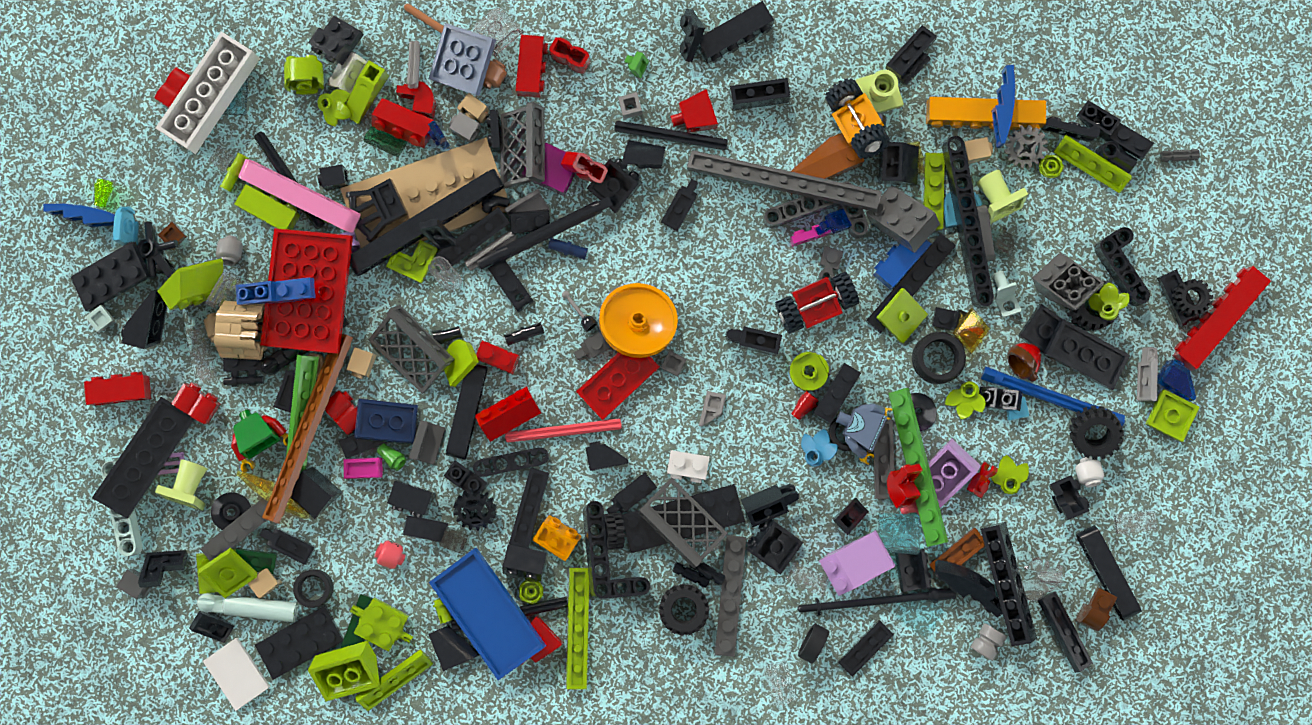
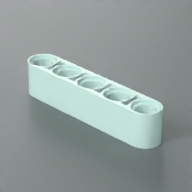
M108 461L102 465L101 473L103 480L116 461ZM109 508L119 553L123 556L138 555L142 551L143 545L135 509L127 519ZM125 523L129 525L127 533L123 529ZM130 542L133 544L132 552L128 550V544Z

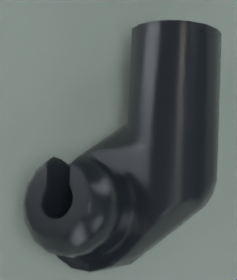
M493 195L483 200L481 204L482 211L490 213L495 206L507 208L509 207L510 199Z

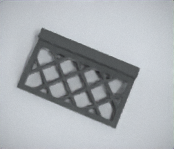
M534 102L526 103V107L501 114L500 178L505 185L503 189L533 181L538 183L545 181V107ZM526 113V121L523 123L521 118ZM511 117L514 118L513 122L508 127L507 119ZM519 123L522 127L520 128L518 133L515 134L513 131ZM526 131V139L523 142L520 138ZM512 135L514 139L508 146L507 140ZM520 142L522 145L516 153L513 149ZM526 149V158L523 160L521 155ZM512 153L514 157L508 164L507 158ZM519 160L522 164L520 165L518 170L515 171L513 167ZM526 168V177L522 178L520 175ZM512 172L514 176L507 182V176Z
M401 305L389 309L385 319L368 340L423 394L442 371L454 361V358ZM391 319L396 323L397 331H389V321ZM379 334H385L386 344H381L376 339ZM390 334H397L398 344L390 343ZM402 334H407L410 337V344H403ZM391 347H398L399 358H395L392 355ZM403 348H411L412 358H404ZM415 348L423 350L424 358H416ZM404 361H412L413 371H408L405 368ZM417 361H424L425 371L417 370ZM429 361H434L439 366L436 372H430ZM418 375H426V384L424 386L419 382Z
M672 477L637 512L693 569L728 534ZM670 484L677 489V497H666V488ZM654 500H663V511H655L650 504ZM666 500H677V511H666ZM680 500H688L691 503V511H680ZM666 514H677V525H669L666 522ZM680 514H691V525H680ZM694 514H702L705 517V525H694ZM680 528H691L692 539H683L680 534ZM694 528H705V539H695ZM708 528H716L721 535L717 539H709ZM695 542H706V551L701 556L695 551Z

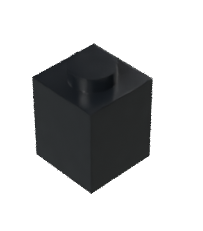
M342 164L319 168L320 175H317L318 183L326 191L340 189L349 185L347 171Z

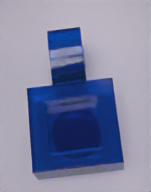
M840 209L825 216L826 221L820 222L819 226L814 229L818 235L830 229L833 234L849 229L852 224L844 209Z

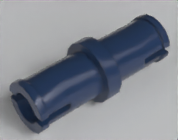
M553 237L550 238L547 248L564 253V256L568 257V255L583 260H585L588 248L574 245L571 241L564 242Z

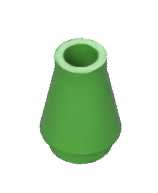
M385 443L377 450V453L391 470L399 471L407 461L403 453L387 446Z

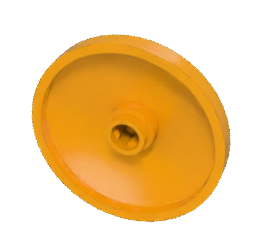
M643 283L626 284L613 290L604 300L599 315V326L605 341L619 353L630 357H649L664 350L673 340L678 324L677 311L671 299L660 289Z

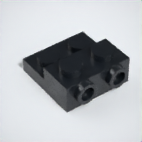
M333 15L324 30L319 27L308 43L312 46L311 50L317 55L323 54L325 55L324 58L332 64L337 62L343 65L364 34Z
M618 157L616 159L609 158L604 166L608 171L603 183L591 182L586 188L599 200L609 196L613 205L609 208L614 213L621 209L643 183L639 180L641 176L636 171L631 170L630 172L628 169H621L622 159Z
M769 520L759 525L758 529L760 531L756 536H752L748 540L746 550L781 575L804 542L774 520Z

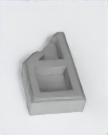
M707 391L699 426L702 427L722 414L726 395Z

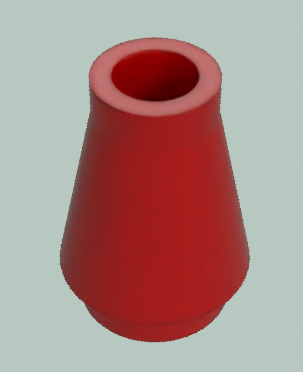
M806 391L804 394H801L791 414L800 421L817 406L816 404L819 400Z

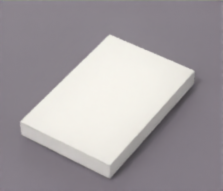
M235 638L203 661L235 711L270 688V685L239 638Z

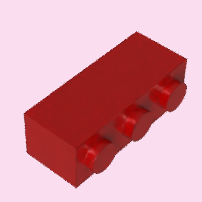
M521 34L515 90L517 96L540 98V93L544 92L545 81L542 80V73H546V62L543 61L544 55L548 54V43H545L544 36Z
M384 98L380 100L372 113L373 127L379 131L387 132L396 138L408 141L414 146L425 148L434 134L435 120Z
M132 372L130 376L123 377V374L110 375L111 378L109 379L97 376L91 377V381H84L86 405L98 406L151 399L150 376L143 375L142 372Z
M526 386L507 398L498 401V403L482 410L475 417L480 428L491 442L541 414V410Z

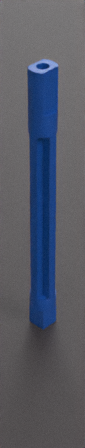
M985 366L982 371L981 379L1012 390L1022 391L1026 395L1075 412L1079 411L1082 413V408L1084 407L1091 409L1092 404L1012 377L998 370ZM1112 411L1123 427L1125 415Z

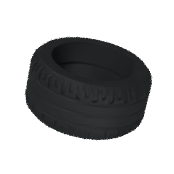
M933 332L926 335L917 342L912 352V364L915 372L920 378L931 384H944L954 380L961 374L966 363V354L962 343L955 336L946 332ZM942 342L952 350L954 365L948 373L938 375L926 367L923 353L930 343Z

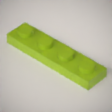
M1067 135L1064 136L1053 152L1119 194L1132 178L1127 172Z
M925 153L923 205L936 213L940 225L935 230L942 231L944 215L943 153Z
M420 649L379 679V687L362 691L355 698L362 707L369 711L432 666L433 662Z

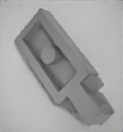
M1142 348L1141 362H1138L1137 373L1138 402L1157 401V348Z

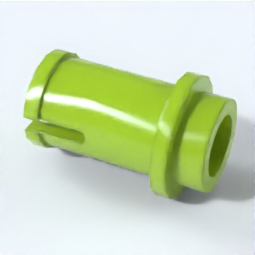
M441 599L434 600V605L432 606L436 608L440 624L451 621L450 612Z

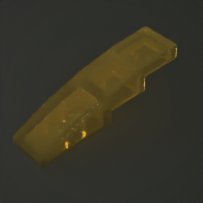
M237 472L236 475L253 491L269 501L276 482L247 472ZM290 498L285 511L300 518L309 519L310 515L302 508L293 505L294 501Z

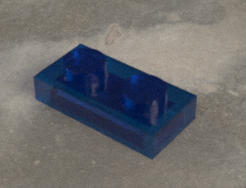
M435 120L430 122L428 125L431 130L428 133L436 146L441 145L443 150L450 145Z

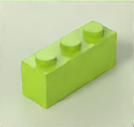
M245 184L234 205L275 228L293 230L301 216L296 212V207L289 203L283 205L278 197L272 194L267 196L263 194L264 190L254 185L250 187Z

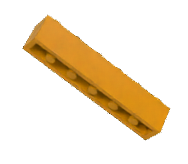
M929 97L926 102V124H931L932 127L951 125L952 128H961L964 125L970 126L972 129L989 126V129H994L991 110L998 105V99ZM1015 100L1009 130H1019L1021 125L1024 128H1027L1028 125L1032 126V131L1036 127L1040 130L1046 124L1045 100Z

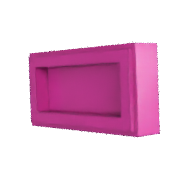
M382 458L343 459L344 479L383 478Z

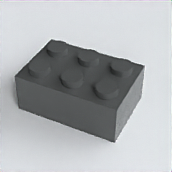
M893 185L882 194L877 212L869 210L866 212L872 226L913 253L918 250L940 225L935 212Z

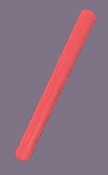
M620 419L511 431L505 433V440L509 443L619 430L622 428Z

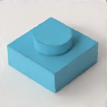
M1022 397L1020 411L1006 410L1008 420L1029 416L1025 397Z

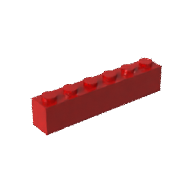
M1254 266L1242 268L1236 274L1237 279L1235 282L1229 283L1223 290L1225 294L1213 301L1211 305L1213 308L1209 312L1206 311L1199 318L1201 322L1197 327L1193 326L1187 332V339L1180 341L1174 348L1176 352L1172 356L1190 371L1199 368L1271 282L1269 278Z

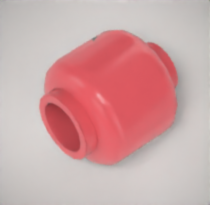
M389 540L384 543L380 542L374 555L377 558V564L389 569H395L397 565L401 566L406 556L403 554V547Z

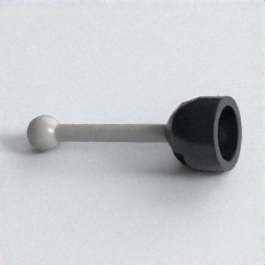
M568 291L562 293V297L567 299L582 317L581 326L585 332L592 330L598 324L597 320L590 315L585 316L570 298Z

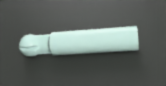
M210 593L202 594L197 600L198 609L205 613H224V615L293 623H295L298 615V603L231 595L224 598L223 596Z

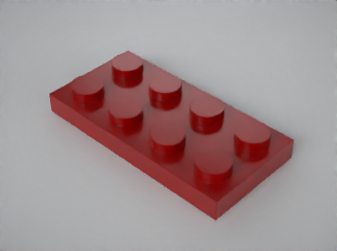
M618 352L582 385L576 393L604 420L655 373L660 366L650 356L641 358L630 357Z

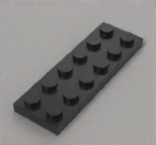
M160 397L92 499L128 519L195 419L176 408L168 400Z
M735 484L691 496L722 528L745 522ZM677 500L666 502V511H677ZM680 500V511H691V503L688 500ZM663 504L652 506L655 511H663ZM639 510L622 515L631 553L667 544L637 513ZM666 514V522L669 525H677V514ZM680 514V525H691V514ZM694 514V525H705V517L702 514ZM680 528V534L683 539L692 537L691 528ZM694 528L695 536L705 533V528ZM708 528V532L717 530L716 528Z

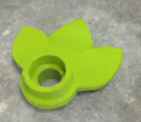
M336 89L332 93H323L318 97V107L323 111L324 119L329 125L336 127L338 119L345 120L352 117L350 110L345 104L350 97L349 92ZM325 99L328 101V106L324 104Z
M1107 283L1100 290V294L1094 293L1088 301L1090 307L1098 311L1101 318L1113 320L1118 316L1120 310L1127 307L1129 294H1119L1114 284ZM1107 308H1112L1109 312L1105 311Z
M967 381L959 389L951 390L946 397L945 405L956 406L958 416L961 420L970 417L974 410L983 412L985 409V399L979 394L978 385ZM969 388L973 389V393L970 395L966 394V390Z
M1005 455L999 462L997 474L990 478L995 484L1000 485L1004 493L1015 494L1019 491L1021 483L1027 480L1029 466L1027 463L1016 466L1014 461L1008 455ZM1008 481L1013 483L1012 488L1007 487Z

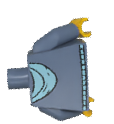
M874 403L860 405L858 408L853 409L851 416L840 411L836 419L837 423L846 426L843 435L851 451L859 457L861 462L867 465L870 464L867 462V457L874 458V455L869 452L873 451L886 419L890 420L887 417V411H892V408H885Z

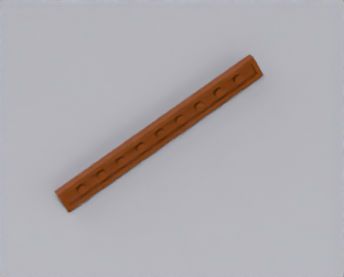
M342 334L339 354L327 353L262 516L266 520L279 524L284 516L285 508L292 496L294 485L299 478L300 470L307 458L315 432L322 420L323 412L329 402L333 387L336 385V379L340 369L343 367L346 354L350 349L353 337Z

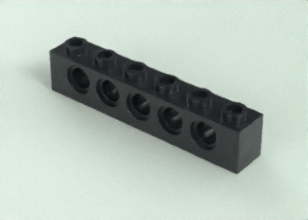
M1006 522L987 525L980 530L1011 646L1031 644L1037 639L1007 524Z

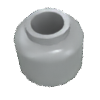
M227 235L225 238L219 239L216 248V258H221L223 265L233 266L242 259L243 244L237 240V237Z

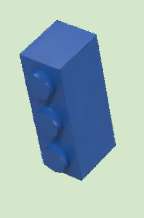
M926 240L915 253L901 244L898 247L894 245L886 253L889 257L885 261L881 259L874 267L876 272L873 276L891 290L928 249L931 243Z

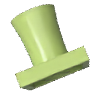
M880 70L875 74L855 80L863 94L865 93L877 113L903 107L904 103L898 88V79L893 72Z
M995 170L985 175L976 183L991 203L988 208L990 224L1022 209L1028 196L1025 188L1011 194L1000 170Z
M180 460L173 488L170 489L158 485L155 493L166 500L203 511L206 503L194 496L207 468L190 461Z

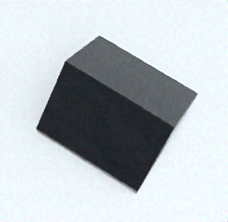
M310 467L300 473L294 485L291 499L311 517L316 519L342 494V491L316 468Z

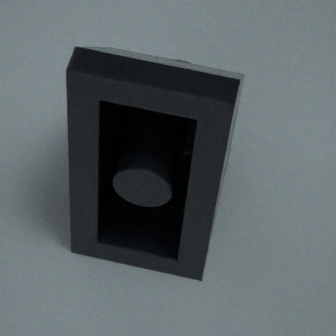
M601 441L591 442L589 447H585L590 471L629 464L627 458L606 444H601Z

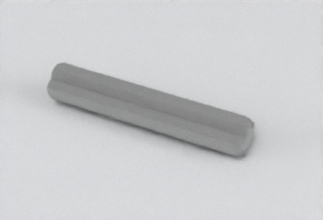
M417 40L409 43L407 84L410 89H416L419 84L420 42Z
M511 230L506 232L466 260L465 265L470 271L474 270L479 266L478 260L516 240V236L514 233H511Z

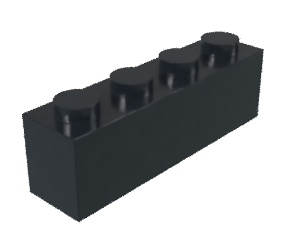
M761 1L702 35L698 49L707 64L711 61L715 63L722 59V55L725 53H733L738 50L739 45L744 42L748 44L755 40V36L758 34H766L771 31L774 19L764 2Z

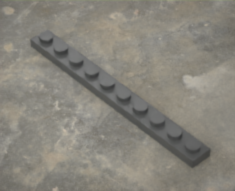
M692 150L687 164L688 171L877 212L882 191Z

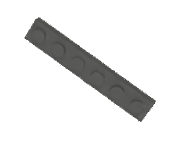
M726 535L723 564L725 581L721 585L715 655L735 657L746 537Z

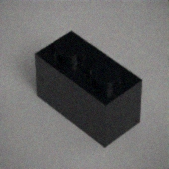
M394 481L387 504L392 505L391 509L400 512L406 509L411 511L410 515L421 518L422 515H428L435 493L400 481Z
M508 544L502 565V573L510 578L522 577L529 582L542 581L547 552Z

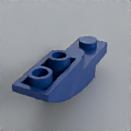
M310 277L236 285L237 305L283 303L315 298L314 278Z

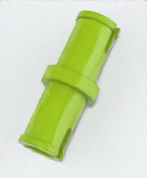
M237 153L231 167L227 168L228 172L220 187L232 192L244 161L249 159L248 157Z

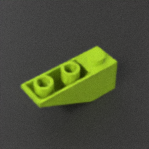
M368 60L359 74L346 104L352 114V117L349 119L357 124H360L389 78L385 69Z

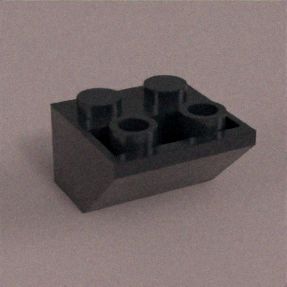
M890 142L888 147L883 148L884 151L879 154L878 184L917 186L919 146L904 142Z

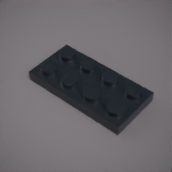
M131 241L70 277L85 311L90 312L147 280L151 275L136 242Z
M1060 319L1044 352V355L1109 390H1114L1130 357L1124 351L1065 319Z
M325 605L255 644V647L272 680L314 658L316 655L341 643L344 638Z

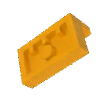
M549 515L542 523L533 541L566 562L582 536L575 529L561 523L558 518Z

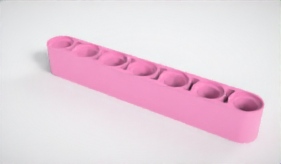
M245 159L238 177L345 231L353 233L361 216L358 212L252 160Z

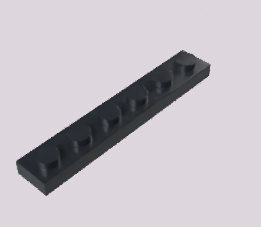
M941 233L868 317L866 322L881 334L886 328L876 318L901 288L905 289L913 297L956 245Z

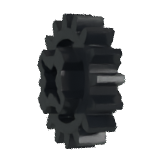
M472 488L469 494L463 491L462 496L458 495L457 502L453 506L455 508L453 515L457 516V522H463L462 527L468 525L469 530L476 527V530L479 531L480 526L486 529L488 523H493L497 513V504H493V497L488 498V492L483 495L481 494V489L475 493Z

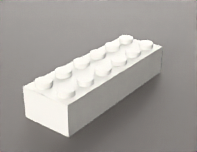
M221 31L156 126V129L196 154L260 58L252 50Z

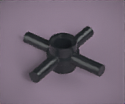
M147 221L144 222L145 239L141 240L137 246L142 257L147 260V268L151 275L149 279H155L156 267L153 257L159 253L163 255L165 250L177 248L178 241L172 240L159 244L153 238L152 222Z

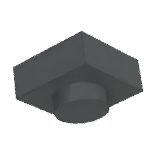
M669 350L660 368L678 377L687 359Z

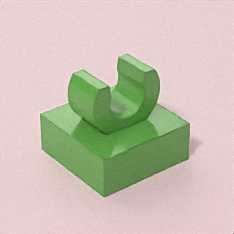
M637 51L634 57L627 55L624 62L628 64L634 76L642 78L649 60L643 53Z

